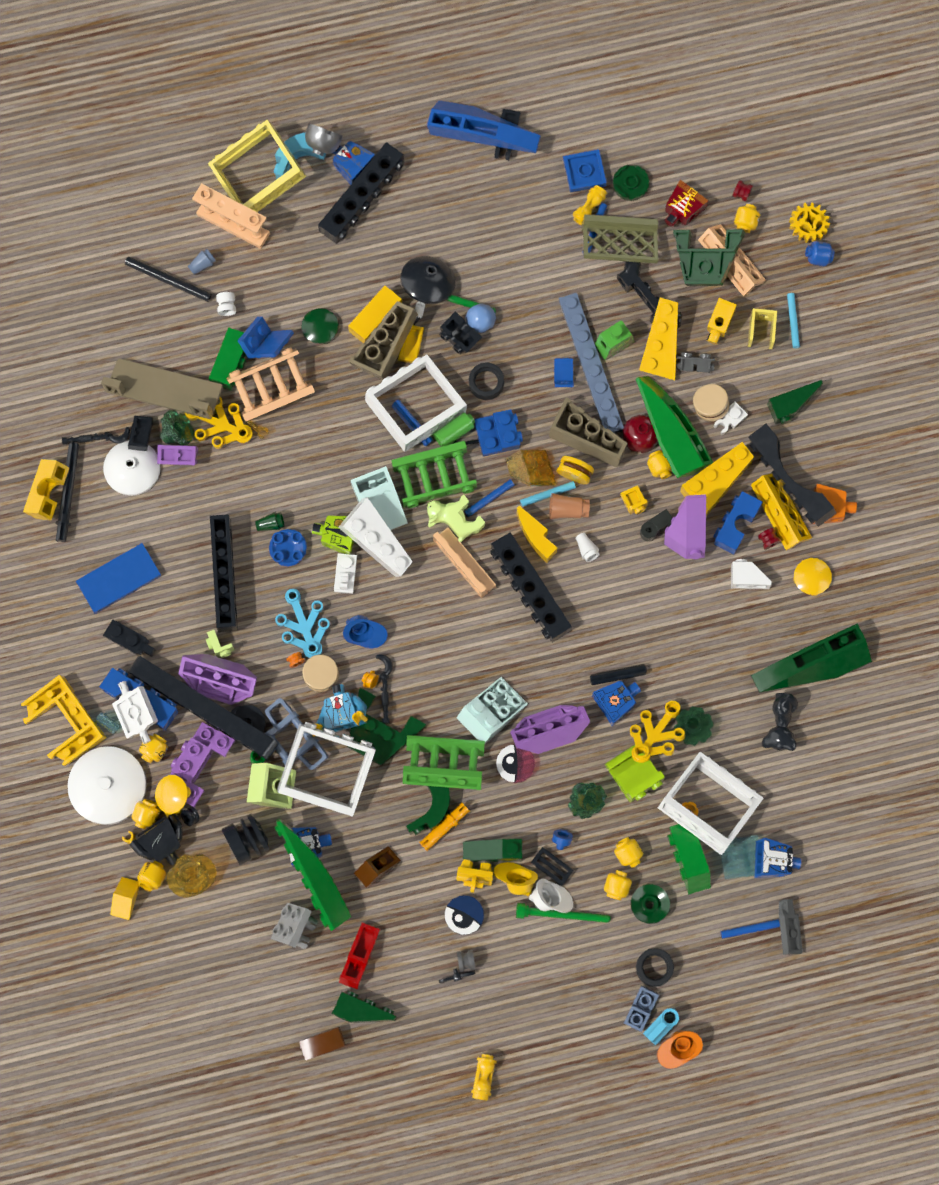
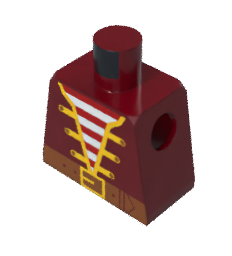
M680 180L666 203L665 211L669 215L664 220L665 223L670 227H673L678 221L683 225H687L707 208L708 200Z

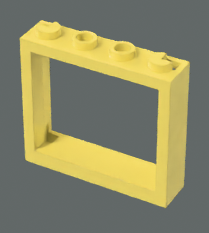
M268 120L261 125L258 124L250 133L244 134L242 139L229 145L227 150L216 155V158L208 163L228 196L255 212H259L306 177L281 136ZM271 134L293 168L243 204L222 170Z

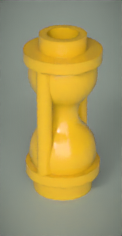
M595 185L594 188H591L587 195L586 203L573 212L574 221L579 225H582L585 214L592 215V210L605 201L607 192L602 187Z
M482 1054L481 1058L477 1057V1071L473 1089L471 1090V1093H473L472 1098L488 1101L489 1096H491L493 1071L497 1063L496 1060H493L494 1056Z

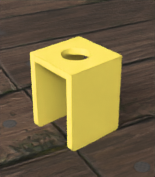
M752 309L748 347H751L753 341L755 320L771 321L769 349L773 348L777 311Z

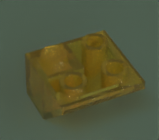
M519 450L505 458L510 476L527 486L557 485L546 450Z

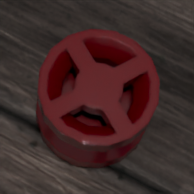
M739 180L732 197H739L742 201L746 202L753 185H746L742 180Z
M774 527L763 531L757 536L759 540H762L764 550L770 549L781 542L780 537H777L775 534L776 530Z

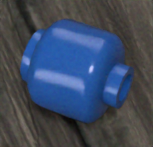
M814 241L810 246H807L805 256L808 257L810 264L825 267L833 261L834 249H832L829 243Z

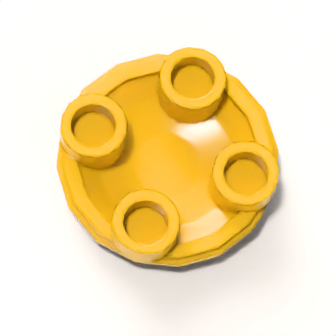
M808 558L797 565L793 581L802 592L817 596L829 588L832 581V573L824 561L818 558Z
M177 775L163 777L155 791L158 807L163 812L170 814L179 813L185 806L187 798L191 795L190 788Z

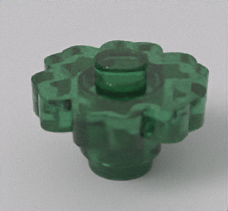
M168 410L161 419V439L166 444L178 441L181 446L188 445L193 441L192 438L195 437L194 428L190 425L189 419L182 413L178 414L176 410Z
M692 706L689 711L683 709L676 716L677 724L674 726V730L676 728L684 730L685 738L683 741L685 745L696 747L699 742L706 743L711 738L712 732L710 729L714 727V723L710 714H704L703 708Z
M593 782L586 784L578 783L572 789V794L569 797L571 802L568 804V807L573 816H579L581 819L590 818L593 813L600 812L605 806L604 800L607 798V795L601 785L596 786Z

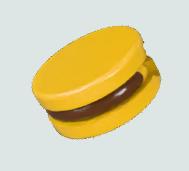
M562 456L557 472L576 483L589 484L594 468L577 458Z

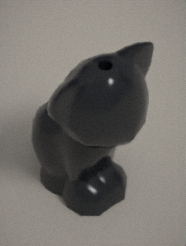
M776 693L772 706L776 727L770 729L763 738L762 746L764 748H773L777 751L785 749L794 751L797 744L794 739V733L787 728L791 721L792 713L798 707V701L792 694Z

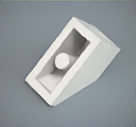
M737 559L736 562H732L731 588L770 589L771 580L752 562H747L746 559Z

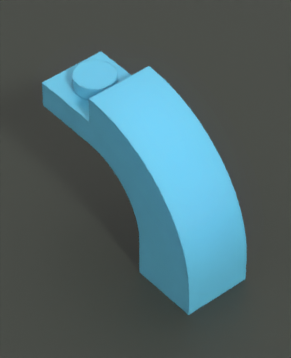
M306 133L292 136L284 142L295 160L302 156H313L324 160L327 154L324 153L323 156L312 153L313 149L306 143ZM280 147L275 154L277 164L275 165L274 173L276 180L288 172L291 166Z

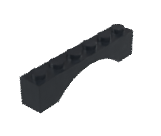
M767 423L748 436L751 441L749 444L755 454L757 452L761 454L760 460L766 468L770 466L773 469L771 474L777 481L781 480L784 483L782 488L788 495L792 494L796 498L794 503L800 510L804 508L807 512L805 517L811 524L815 522L819 527L836 514L834 507L823 493L803 488L786 473L781 462L780 441Z

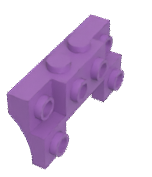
M203 722L193 738L191 737L189 741L186 740L181 748V755L179 758L176 757L171 764L170 775L179 776L184 780L187 787L190 788L191 795L187 798L186 803L194 808L201 795L205 792L194 783L213 751L226 757L232 744L235 743V740Z

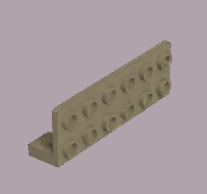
M120 358L116 362L111 377H103L101 382L106 393L207 419L212 418L223 389L222 384Z

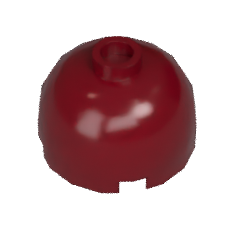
M647 415L631 417L623 428V440L633 452L647 453L652 451L658 444L651 420Z

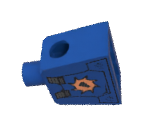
M618 681L594 691L592 697L611 726H614L635 707L636 701L633 697L640 693L641 690L636 682L626 687L622 681Z

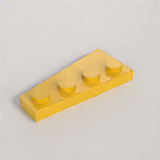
M660 297L639 368L640 371L675 380L678 302Z

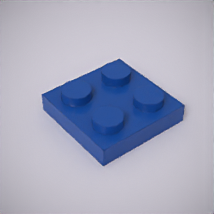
M599 149L563 156L570 193L591 189L595 185L600 187L606 186L607 183Z

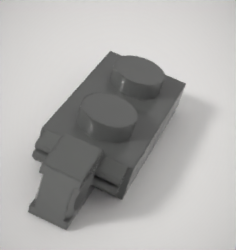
M793 899L780 900L779 921L783 955L802 954L799 914L795 913Z

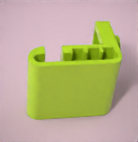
M635 744L605 763L607 770L630 803L644 798L649 790L653 789L654 791L662 786L665 778L661 771L658 772L650 759L647 762L638 763L632 758V749L635 747Z

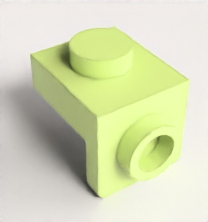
M215 630L207 632L209 637L206 639L209 650H214L216 657L224 658L232 654L231 652L235 650L232 643L221 647Z

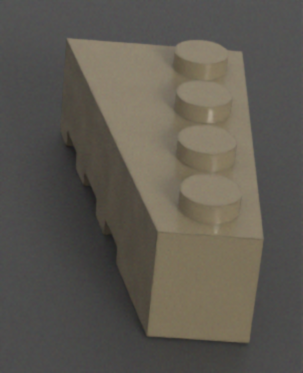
M397 301L382 319L380 325L371 332V336L365 343H362L357 353L348 362L353 367L384 380L388 377L418 313L414 308Z
M567 397L550 428V438L618 468L626 451L627 443L611 430L600 425V422L595 418L592 419L582 408L571 403V400Z

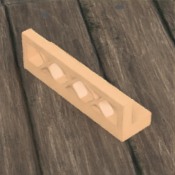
M721 224L710 227L698 241L705 249H724L726 230ZM739 247L727 277L740 293L745 296L755 286L763 284L766 279Z
M446 528L440 534L436 532L433 535V541L481 598L496 587V584L449 528Z

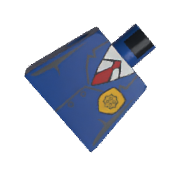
M348 141L344 147L339 145L333 152L335 155L333 165L351 185L375 154L352 141Z

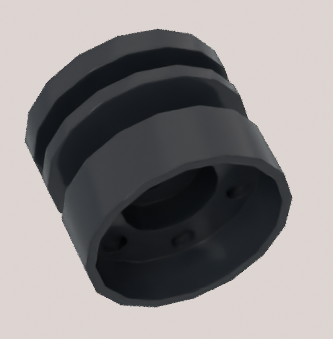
M252 814L247 815L251 823L249 825H246L243 818L240 819L242 828L239 830L233 823L221 829L240 866L252 860L250 850L253 849L258 856L261 855L258 846L262 845L265 852L270 850L268 838L260 823Z

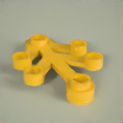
M221 397L218 399L220 403L215 407L219 419L213 416L211 419L185 413L186 418L190 421L200 419L214 425V427L206 430L197 429L195 437L198 441H204L207 437L224 431L232 433L223 438L215 436L212 439V445L216 449H220L223 445L234 441L247 443L252 438V430L248 425L243 424L239 414L240 408L236 403H231L228 406V411L233 416L236 426L229 424L222 406L223 401ZM232 407L237 408L236 412H231L230 410ZM241 431H246V435L244 436L239 435V433ZM198 433H204L202 438L197 437ZM216 440L221 441L219 445L214 444Z
M677 701L666 703L665 715L655 729H653L651 722V712L644 710L640 713V720L644 723L647 740L644 744L641 739V727L639 725H632L630 727V735L635 743V747L632 749V758L636 762H647L653 755L664 753L666 756H671L674 754V745L667 742L663 746L652 747L656 742L671 739L676 741L684 740L685 732L682 728L662 733L671 719L680 715V704ZM668 747L672 748L670 751L665 750Z

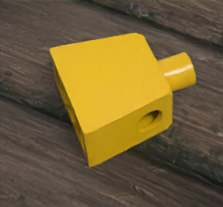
M721 298L718 299L707 326V331L710 333L706 341L717 345L720 336L725 337L735 314L736 304ZM716 323H721L722 326H716Z

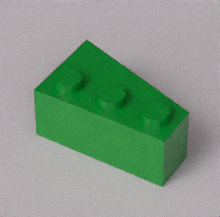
M680 824L669 827L668 842L670 846L674 847V859L676 863H679L680 876L682 881L684 880L688 895L710 889V869L698 837Z

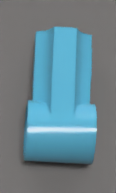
M671 1008L665 1009L644 1031L643 1034L655 1046L679 1021L677 1011ZM665 1013H674L675 1021L667 1023L664 1020Z

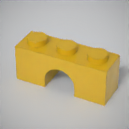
M41 459L23 512L35 519L52 520L57 502L50 499V492L55 486L64 485L69 467L57 460Z

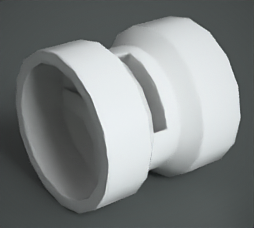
M232 292L217 294L216 300L219 303L217 308L218 315L231 316L236 314V306L234 305L235 294Z

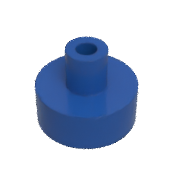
M558 829L554 831L552 841L557 844V849L563 850L564 846L571 845L573 835L569 831Z

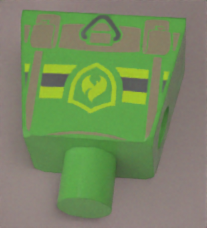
M621 320L599 335L595 347L606 361L634 343V338Z

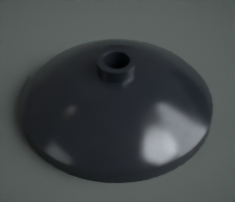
M420 256L409 260L403 266L400 275V281L405 292L413 299L426 304L444 302L453 294L456 286V279L450 267L443 261L429 256Z

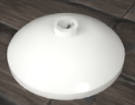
M128 440L117 444L109 451L104 461L103 470L106 481L111 488L123 495L134 496L145 493L154 486L159 478L161 467L160 464H157V453L151 446L148 445L147 451L129 450ZM133 462V465L128 467L127 463Z

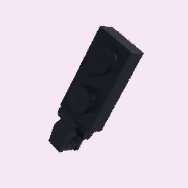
M112 619L103 634V637L135 655L141 656L142 653H145L152 657L156 651L154 650L155 648L148 645L149 640L114 619Z

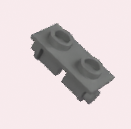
M681 352V355H677L680 362L676 363V369H680V371L693 372L694 365H697V372L710 373V371H714V364H711V361H715V358L711 357V354L700 353V356H692L690 352Z

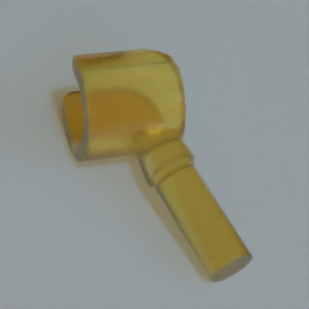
M251 420L246 421V423L257 432V436L259 439H264V437L260 435L261 431H265L267 434H269V431L266 427L260 428Z

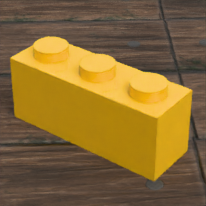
M384 286L348 325L349 332L362 343H365L371 336V332L380 325L382 319L397 301L402 303V299L387 286Z

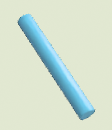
M789 293L787 294L792 346L793 348H800L795 294Z
M574 481L521 499L520 503L524 507L549 498L551 493L561 494L575 489L576 486Z

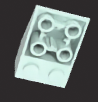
M387 467L351 480L358 503L362 498L368 497L390 530L408 524Z
M500 677L464 706L457 719L478 741H485L486 744L519 714L528 703Z

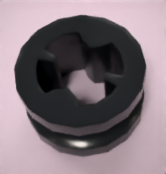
M189 807L181 812L183 822L189 827L200 821L199 814L194 807Z

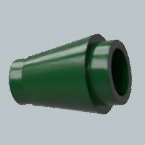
M275 511L255 521L258 532L281 530V527H285L281 512L277 513Z

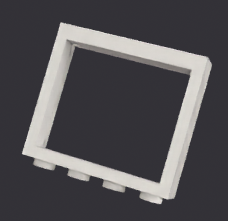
M428 355L416 358L411 365L400 368L397 374L392 377H386L378 386L370 387L365 395V402L404 452L431 436L463 412L466 413L467 408L466 403ZM423 368H426L454 405L405 436L378 401L377 397Z
M305 722L304 725L300 723L277 791L280 794L353 817L375 753V748L372 747L370 742L361 740L359 743L353 741L354 737L342 734L341 737L335 735L333 730L324 728L322 731L316 729L315 724ZM304 732L366 752L348 804L286 785Z
M699 752L663 799L658 809L722 855L763 800V797L745 785L742 780L731 775L724 767L712 761L710 757ZM695 768H698L749 806L747 812L727 838L673 799Z

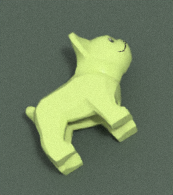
M465 495L461 496L460 501L443 504L440 501L431 500L427 504L428 527L430 528L436 523H445L459 537V542H462L472 534L480 532L485 526V521L481 516H478L474 522L466 521L463 511L469 506V500Z

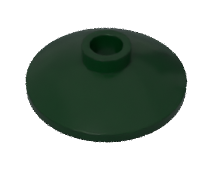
M646 884L639 887L631 898L632 913L639 921L646 924H655L662 921L670 909L668 894L664 889L654 884ZM651 901L654 905L653 908H648L646 903Z

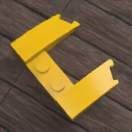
M58 675L21 703V706H27L28 717L23 718L25 724L32 722L55 705L60 708L76 733L47 756L50 759L56 756L64 760L62 765L66 766L107 737L76 697L75 691L66 678Z

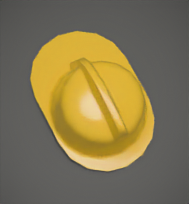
M513 862L500 863L494 868V875L506 883L510 893L525 896L531 895L533 883L538 880L536 872Z

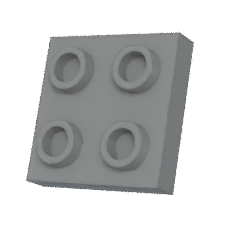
M287 903L281 911V917L273 929L271 939L294 948L297 945L305 949L308 945L302 941L309 943L310 939L301 934L304 928L313 931L316 926L310 923L317 925L318 920L310 917L312 911Z

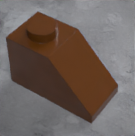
M387 846L367 859L354 874L367 888L383 877L401 860Z

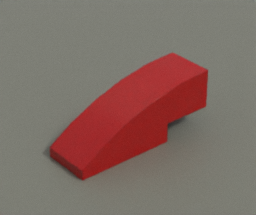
M361 923L341 973L339 983L358 990L380 929Z

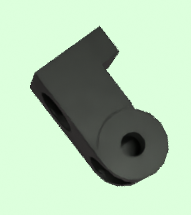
M667 509L642 525L640 536L644 541H653L657 534L670 527L673 517Z

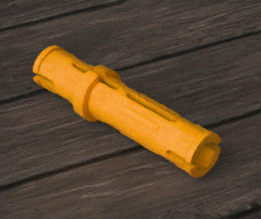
M461 802L450 814L447 813L445 815L446 818L419 842L420 845L428 851L453 826L456 827L458 822L470 810Z

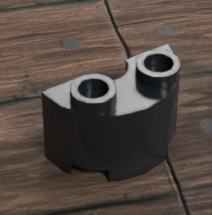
M456 311L440 326V337L446 342L449 341L453 345L452 348L460 355L467 353L482 338L475 329L467 325L465 320Z

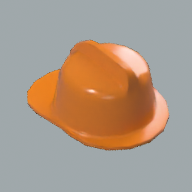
M676 1031L660 1045L657 1052L658 1062L665 1068L674 1069L694 1059L702 1051L703 1042L701 1037L693 1031Z

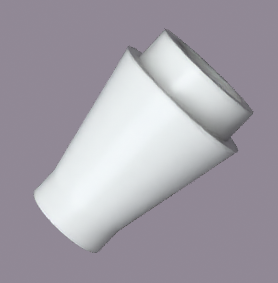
M581 533L575 538L582 559H585L586 562H591L599 557V548L588 538L586 533Z

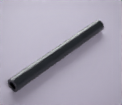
M129 256L125 260V265L206 302H209L211 299V293Z

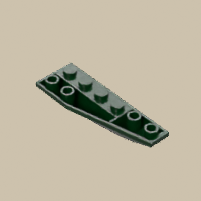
M857 623L756 672L751 677L759 693L836 679L871 663L872 659L867 641Z

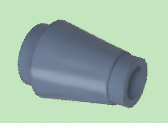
M208 249L202 250L188 265V268L195 275L211 267L216 260Z

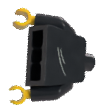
M165 813L164 817L136 836L131 831H128L131 834L129 840L122 837L123 841L130 844V847L138 856L150 861L155 859L159 862L165 858L170 866L180 860L175 851L181 847L179 842L183 839L182 824L177 814Z

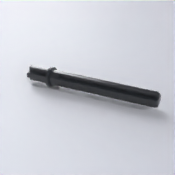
M70 443L68 446L66 466L69 467V471L63 485L58 521L55 523L58 525L55 540L57 542H66L68 527L71 526L69 522L79 452V444Z

